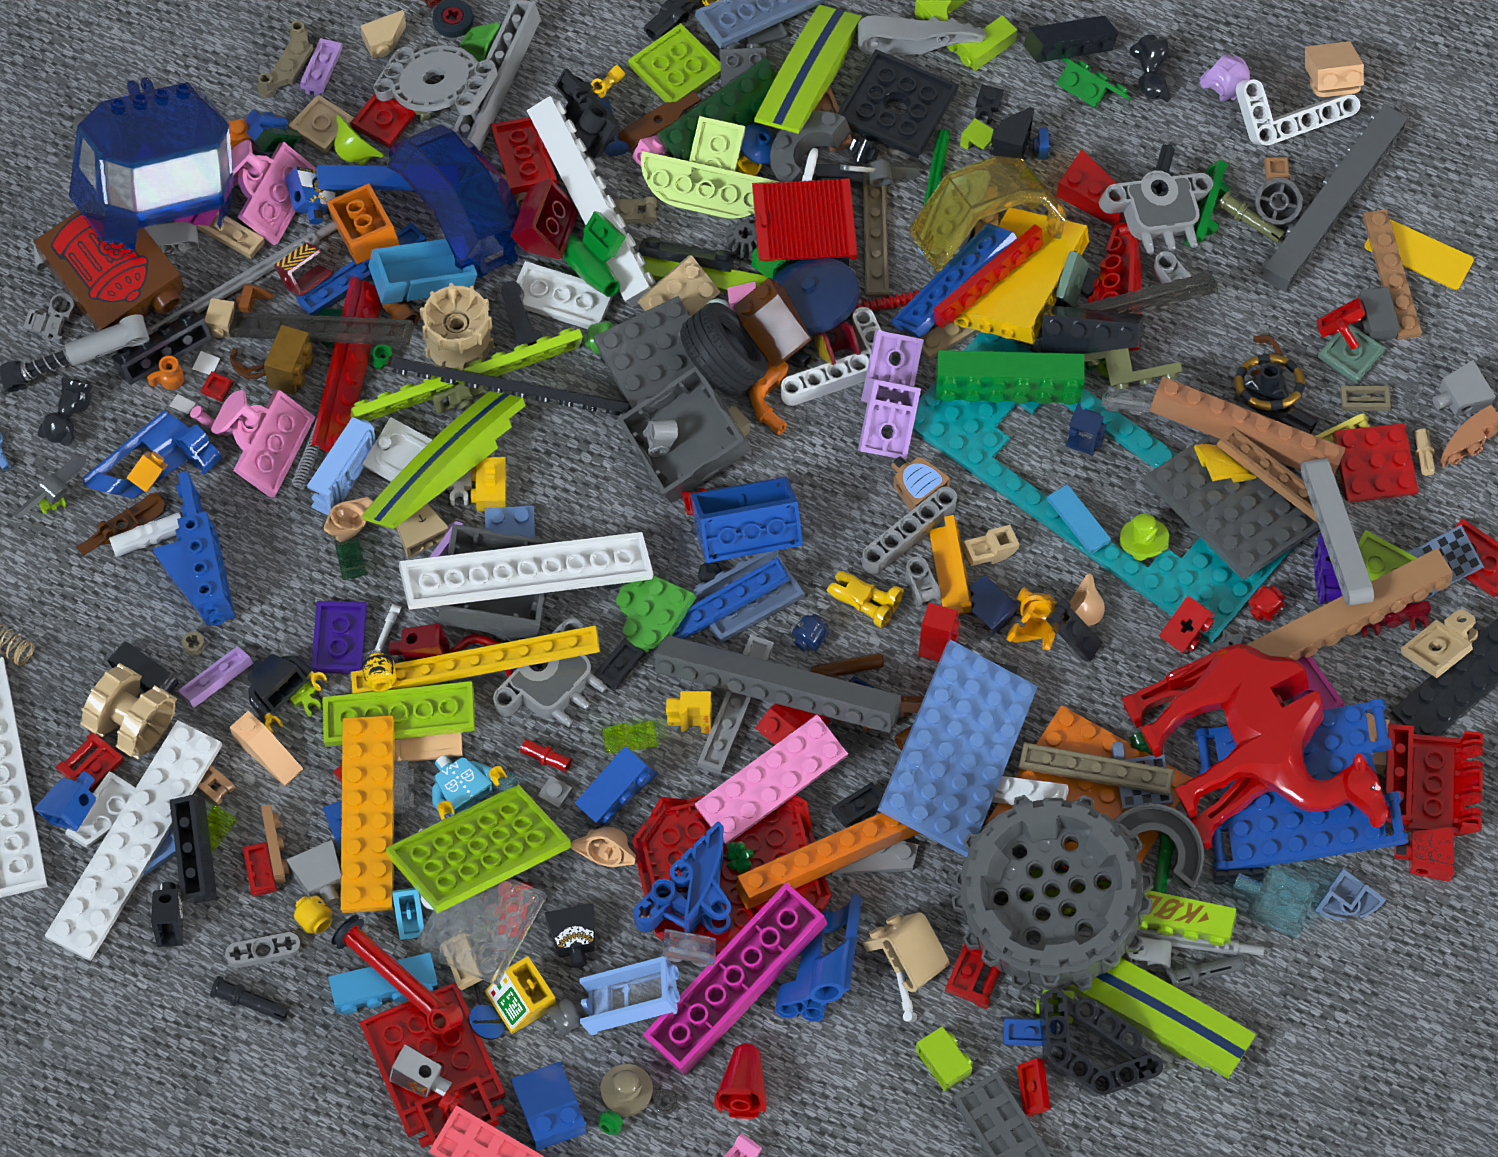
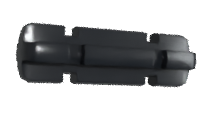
M1261 867L1251 868V870L1243 868L1213 871V881L1216 885H1222L1226 882H1229V884L1249 883L1250 880L1262 882L1264 878Z

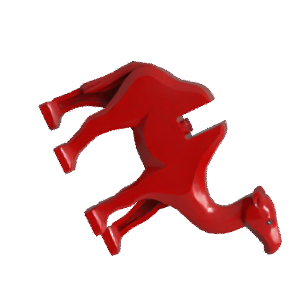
M1234 644L1212 652L1187 665L1178 667L1169 672L1165 679L1138 690L1135 694H1128L1121 698L1126 712L1136 728L1140 727L1141 733L1155 758L1163 754V747L1167 738L1187 719L1218 709L1225 711L1230 735L1236 746L1235 749L1226 758L1214 764L1203 774L1175 788L1180 803L1188 817L1192 818L1190 821L1201 836L1205 850L1212 847L1213 834L1225 820L1245 809L1256 797L1269 791L1277 792L1299 809L1308 812L1328 811L1350 802L1369 818L1370 825L1374 828H1380L1388 818V809L1383 798L1378 776L1360 753L1356 754L1353 763L1331 779L1324 781L1316 780L1308 773L1304 764V751L1315 730L1323 720L1324 710L1318 690L1285 706L1284 701L1309 689L1306 669L1299 661L1293 658L1269 656L1251 646ZM1171 702L1154 723L1142 726L1148 710L1163 703ZM1236 780L1218 802L1204 810L1200 815H1197L1200 798L1213 790L1226 787L1229 783Z

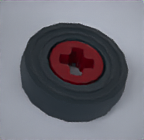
M462 0L442 1L435 7L432 17L435 30L440 35L449 38L465 35L473 26L474 19L471 7ZM450 15L457 17V20L449 19Z

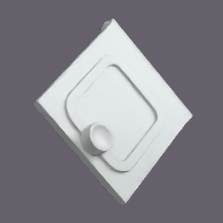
M390 417L362 466L392 481L432 439Z

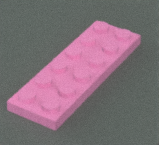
M816 715L696 802L695 807L710 827L718 821L724 826L723 844L726 846L847 758L848 753L821 718Z

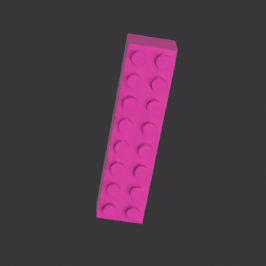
M786 882L682 992L680 1001L677 1002V1013L663 1014L643 1034L646 1041L680 1073L686 1076L827 925L824 915Z

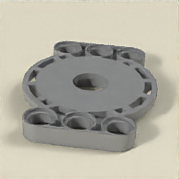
M442 45L429 47L414 53L411 47L404 46L394 52L373 88L378 100L388 101L395 97L399 104L414 111H437L455 104L460 114L469 115L477 110L498 73L493 61L483 60L476 64L472 55L462 48ZM404 56H410L405 60H400ZM486 69H491L488 73H481ZM394 72H400L397 75L390 76ZM432 76H445L439 83H425ZM476 85H481V87L478 89H471ZM383 88H390L387 91L380 92V90H382ZM471 101L470 104L461 106L462 103Z

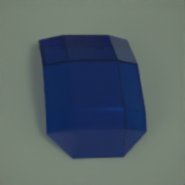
M440 124L405 138L390 148L387 168L400 174L433 211L454 255L457 268L463 269L474 264L477 277L481 278L486 276L491 270L518 261L515 246L518 243L511 237L520 209L507 181L470 140ZM503 250L502 256L485 263L484 258Z

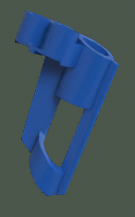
M853 894L851 895L850 902L840 910L834 912L825 910L822 912L827 925L803 949L796 980L782 984L778 988L775 1007L777 1015L783 1018H794L801 1014L808 1021H821L825 1015L826 1003L838 1000L843 996L844 991L850 990L862 897ZM847 924L845 941L828 954L821 956L824 933L836 931Z

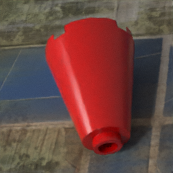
M742 1043L734 1048L714 1097L716 1109L720 1113H722V1109L730 1112L729 1117L754 1119L759 1116V1112L763 1111L764 1114L766 1111L767 1100L760 1051L751 1043Z

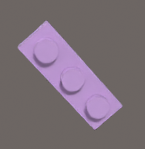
M237 646L179 689L178 692L181 698L195 708L237 675L244 672L245 669L253 664V661L248 654Z

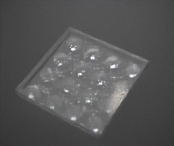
M509 878L438 914L433 910L412 949L419 954L430 952L433 960L498 986L546 900L547 894L544 891Z

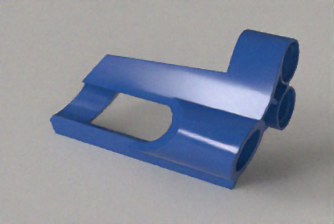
M163 410L83 477V485L94 490L134 499L144 492L141 488L130 480L112 477L104 473L131 451L139 448H149L152 452L158 453L168 465L155 483L188 460L196 468L199 467L202 470L201 473L205 475L223 460V457L209 442L208 436L197 424L189 428L176 417Z

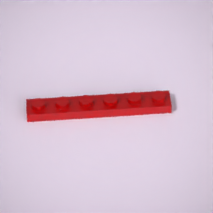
M1034 224L933 308L935 324L943 328L948 323L953 322L966 308H970L979 297L988 293L997 282L1005 279L1009 272L1015 267L1020 266L1033 252H1037L1043 245L1042 229Z

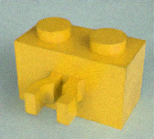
M486 457L476 467L471 469V479L476 481V488H471V503H476L477 511H485V508L506 507V458Z

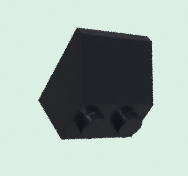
M1029 107L1001 120L999 129L994 128L989 153L993 155L992 164L1019 171L1031 135L1034 108Z

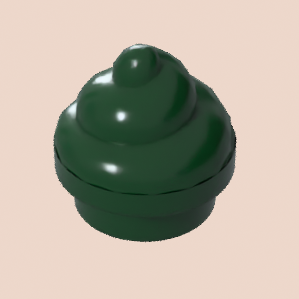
M1141 730L1128 737L1131 741L1130 746L1133 749L1147 752L1148 754L1151 753Z

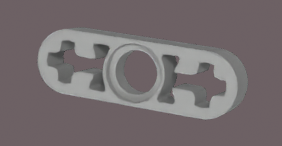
M292 932L280 933L232 943L227 947L225 956L231 967L242 968L295 957L301 950V943L299 937ZM287 940H291V943L294 944L291 950H287L284 947ZM273 942H277L279 953H275ZM260 945H268L271 948L270 953L266 956L257 955L256 949ZM248 947H251L253 958H250L249 954H244L249 953L247 949ZM239 950L243 954L240 956V960L230 957L235 954L234 951Z

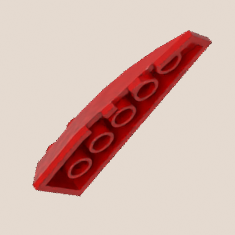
M1127 223L1117 224L1113 227L1106 247L1107 254L1105 260H1102L1100 264L1101 271L1093 284L1094 291L1087 301V309L1141 314L1140 240L1130 233ZM1139 343L1138 347L1128 348V350H1129V351L1139 350L1140 343Z

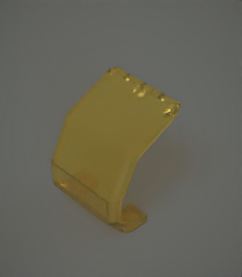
M993 156L946 173L911 224L909 234L935 271L939 272L949 262L981 218L1025 203L1029 209L1037 210L1039 204H1043L1049 210L1044 229L1051 238L1061 239L1066 213L1063 206L1022 158Z

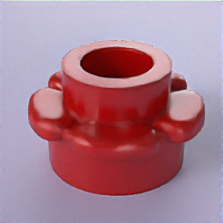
M448 1089L442 1097L438 1107L444 1110V1114H447L449 1111L453 1112L456 1105L460 1104L461 1099L458 1098L459 1091L454 1092Z

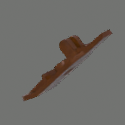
M694 91L677 102H666L629 124L618 133L620 141H624L629 145L628 151H632L637 147L641 139L655 136L662 129L681 117L689 108L699 103L701 99ZM657 119H662V122L655 123Z
M150 493L139 503L130 508H125L124 512L109 521L99 522L97 525L98 531L88 540L76 546L77 549L84 556L100 545L111 544L110 537L132 530L137 526L145 525L158 518L165 512L166 502L160 494ZM120 522L126 523L125 526L121 528L117 527V524Z

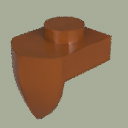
M245 284L242 295H238L236 300V309H239L240 318L250 319L255 299L268 300L273 298V294L260 286Z

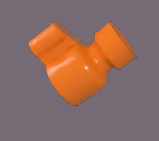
M173 356L163 357L159 362L160 371L153 372L147 376L150 386L162 384L168 390L178 389L184 383L183 370L179 366L178 360Z

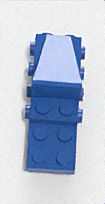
M188 471L178 473L180 483L176 484L178 495L183 499L184 503L180 505L183 517L177 519L179 528L175 529L178 542L153 548V552L167 576L201 616L206 625L216 626L236 617L218 533L207 512H203L199 492Z

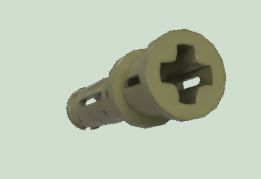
M1230 191L1223 196L1218 204L1217 209L1225 210L1234 216L1236 221H1244L1276 244L1282 240V236L1286 233V231L1265 222L1256 212L1250 209L1247 202L1243 203L1236 199Z

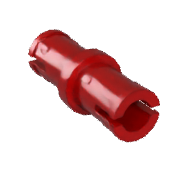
M528 738L524 740L520 749V753L539 760V764L544 766L548 764L564 773H567L572 764V758L553 751V748L548 745L544 747Z

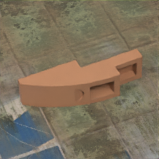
M1492 405L1470 417L1454 433L1439 463L1441 467L1448 464L1450 466L1456 465L1468 454L1471 456L1478 454L1483 450L1486 438H1491L1498 432V412H1496Z

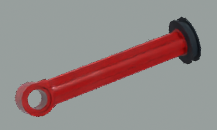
M357 914L350 916L338 927L331 939V943L336 945L337 949L349 946L427 1016V1024L432 1032L443 1034L462 1023L463 1013L460 1007L455 1003H445L438 999L361 930L364 920L359 919Z

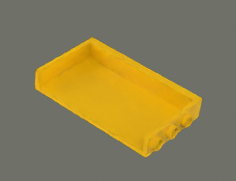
M1009 207L998 227L1012 231L1019 238L1036 224L1042 229L1043 245L1037 252H1033L1020 266L1015 267L1009 272L1005 279L997 282L988 293L979 297L970 308H966L954 320V325L1033 344L1042 329L1043 313L1048 305L1054 306L1058 300L1055 293L1069 252L1073 251L1082 256L1089 243L1087 225Z

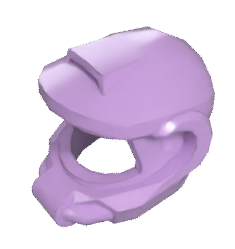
M1224 54L1211 69H1207L1199 78V83L1202 88H1212L1220 95L1219 99L1222 102L1230 99L1236 100V86L1240 81L1250 79V71L1242 58Z

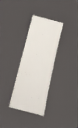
M200 351L192 369L210 375L211 371L214 372L220 358ZM177 394L169 406L189 414L195 402Z

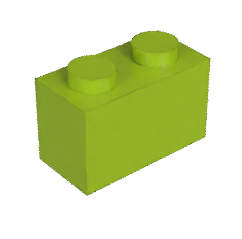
M942 1026L918 1041L915 1051L942 1089L947 1092L971 1076L973 1063L967 1053H961L957 1047L958 1042L955 1036L950 1031L947 1033Z

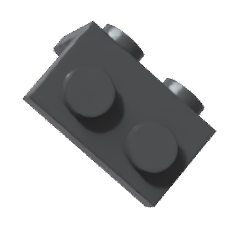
M747 44L746 49H738L737 45H728L724 47V50H719L721 88L762 58H766V48H761L760 44Z

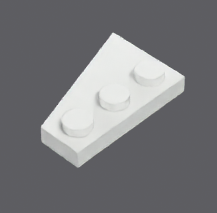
M109 771L93 793L96 801L77 832L67 829L66 835L82 846L90 847L109 832L135 790V787Z

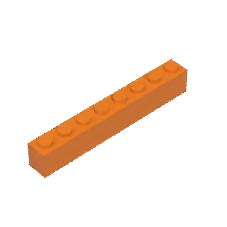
M880 813L737 877L736 890L748 910L770 900L786 882L795 889L917 835L919 832Z

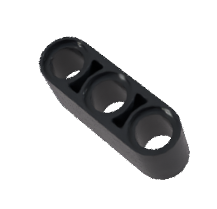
M126 641L107 659L112 668L117 667L121 663L141 675L140 688L145 692L151 690L155 685L170 694L179 684L178 680L169 671Z

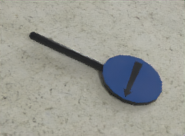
M477 982L473 986L479 1005L470 1011L468 1016L469 1025L477 1036L487 1040H494L503 1034L505 1023L495 1008L484 1005Z

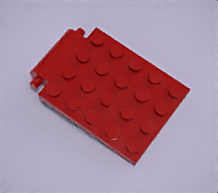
M456 982L432 991L441 1001L457 1004L463 1013L462 1023L443 1034L432 1032L427 1024V1016L410 1001L359 1022L407 1137L409 1138L426 1131L427 1135L418 1139L421 1148L434 1144L452 1112L443 1113L444 1110L438 1107L443 1096L431 1090L428 1097H423L389 1081L392 1066L404 1045L416 1050L442 1067L439 1076L452 1082L450 1090L454 1092L459 1091L458 1098L461 1099L458 1107L493 1127L499 1125L497 1117L505 1114L502 1103L494 1107L491 1106L492 1102L506 1097L505 1091L481 1037L477 1036L469 1025L468 1016L470 1012Z

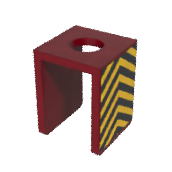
M306 242L274 264L288 291L301 297L333 274L331 270L318 264L298 279H294L292 272L321 252L318 247Z
M845 321L825 332L812 334L819 357L831 365L836 364L833 353L846 348L856 355L861 354L853 326ZM828 331H833L836 335V339L832 344H830L828 336L825 335Z

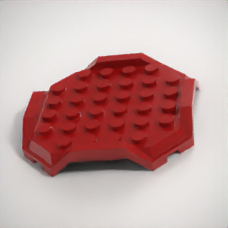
M706 795L690 799L661 797L651 811V815L646 823L641 826L634 836L633 847L644 897L652 890V885L655 881L659 879L671 880L670 868L678 859L681 860V856L689 848H694V844L703 835L706 836V832L711 828L695 807V803ZM797 795L793 796L732 841L735 843L741 841L744 843L745 849L751 848L754 852L753 858L749 859L751 868L746 872L815 842L806 800ZM724 844L720 888L731 904V912L729 914L731 925L729 930L724 934L718 935L710 932L700 924L691 937L686 939L685 928L669 919L663 920L653 929L655 937L702 964H710L768 902L766 901L748 910L746 909L736 890L737 877L741 874L736 869L731 870L728 863L731 860L726 857V852L729 850L727 845L725 846ZM677 870V876H681V872L679 870ZM825 876L795 888L820 913L823 912L832 898V893ZM687 886L677 887V892L687 893ZM674 913V915L679 916V917H681V918L684 919V917H682V916H680V915ZM725 919L712 920V925L716 928H723L727 923Z

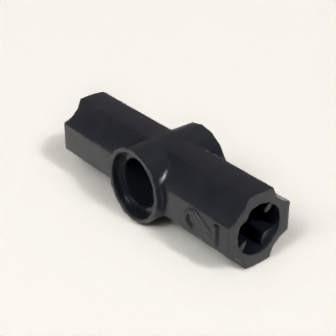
M666 0L661 6L659 13L644 25V31L650 39L656 41L680 23L687 22L690 13L703 3L702 0Z
M1249 391L1250 394L1259 400H1279ZM1246 402L1244 403L1273 420L1309 434L1313 433L1318 423L1316 417L1295 407L1293 404L1279 409L1285 411L1281 413L1278 410L1258 409Z

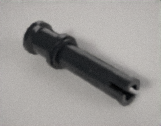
M222 976L216 978L210 992V997L213 999L216 997L230 1002L231 1006L241 1005L280 1020L283 1023L289 1013L287 1011L290 1010L289 1006L247 991L244 985L240 983L235 985L223 980Z

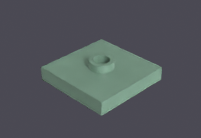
M1070 251L1055 296L1067 307L1075 308L1089 263L1079 253Z
M1348 324V328L1359 343V346L1351 350L1341 333L1337 332L1320 351L1318 358L1357 384L1383 355L1386 348L1353 325Z

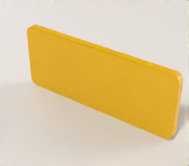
M1390 219L1403 267L1451 289L1458 290L1472 266L1474 258ZM1367 239L1364 247L1372 252L1369 239Z

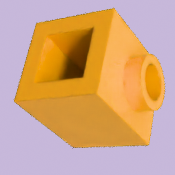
M147 451L142 455L127 476V479L147 493L168 465L164 462V458L156 452L151 453Z

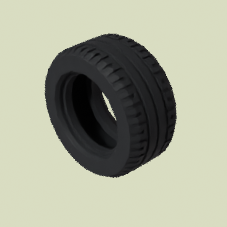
M718 302L708 303L683 323L680 337L688 356L706 380L720 392L730 396L740 395L765 376L768 368L767 358L744 328L737 314L729 307Z

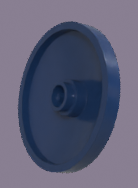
M832 258L797 261L782 269L772 279L787 291L809 335L825 332L842 323L853 312L859 300V285L854 272L843 262Z

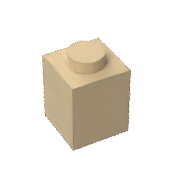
M211 298L205 322L213 337L231 336L237 315L235 302Z

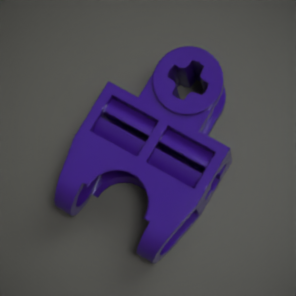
M1320 533L1318 546L1313 554L1318 604H1324V602H1332L1343 595L1323 536Z

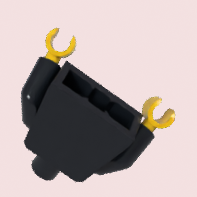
M271 654L264 661L256 660L251 665L252 672L247 677L251 683V686L248 688L249 702L261 719L265 718V726L272 733H275L271 729L273 722L277 721L281 727H283V723L276 716H272L270 712L275 713L309 681L307 677L311 679L312 686L317 691H321V687L315 683L317 680H323L327 684L326 676L323 673H314L310 665L295 655L279 657Z

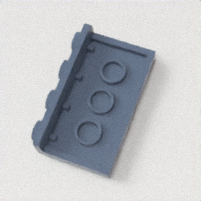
M779 550L759 553L749 560L744 559L735 568L729 571H722L713 580L707 583L702 582L693 589L692 593L696 596L693 602L694 605L776 557L780 559L791 579L708 626L720 644L804 598L805 593L779 557Z

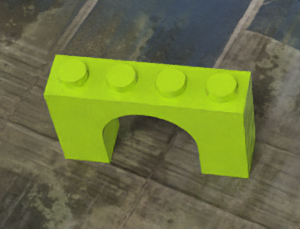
M916 0L914 13L918 20L928 21L932 16H935L939 21H948V15L967 0ZM1003 15L982 29L986 33V38L982 42L947 45L946 47L951 52L955 51L965 66H970L974 71L978 70L1016 42L1018 30Z

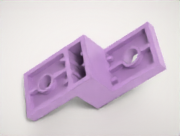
M875 330L861 401L867 402V408L858 451L893 458L902 456L905 460L907 459L921 391L920 388H916L914 385L923 339ZM896 351L900 354L901 359L897 365H892L889 362V356L892 352ZM889 424L893 429V433L889 438H884L881 434V429Z

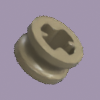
M191 631L183 636L182 646L185 653L196 656L203 652L205 641L201 633ZM193 639H197L199 645L197 647L194 645V648H190L188 642L190 640L193 642Z

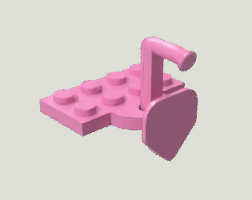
M245 140L234 147L221 170L210 162L208 156H203L197 163L198 167L203 168L222 185L233 187L239 184L241 191L248 199L238 218L272 245L279 243L296 212L293 209L285 176L297 166L316 170V167L285 142L279 143L272 157L269 158L253 154L251 142Z
M240 390L232 393L226 399L215 420L206 414L201 406L194 407L190 412L192 418L198 420L213 433L224 436L233 434L236 443L243 450L233 471L269 497L276 496L315 419L313 414L280 390L273 392L266 408L261 405L248 406L246 392Z

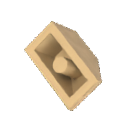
M403 10L360 26L362 39L372 59L385 57L394 51L406 27Z

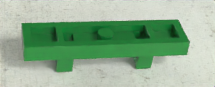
M1221 159L1207 167L1205 173L1211 177L1213 186L1202 201L1197 202L1200 216L1193 226L1197 243L1203 241L1205 235L1211 236L1216 233L1218 224L1210 219L1217 197L1222 198L1230 190V186L1222 181L1227 163ZM1185 236L1183 244L1190 247L1187 237Z

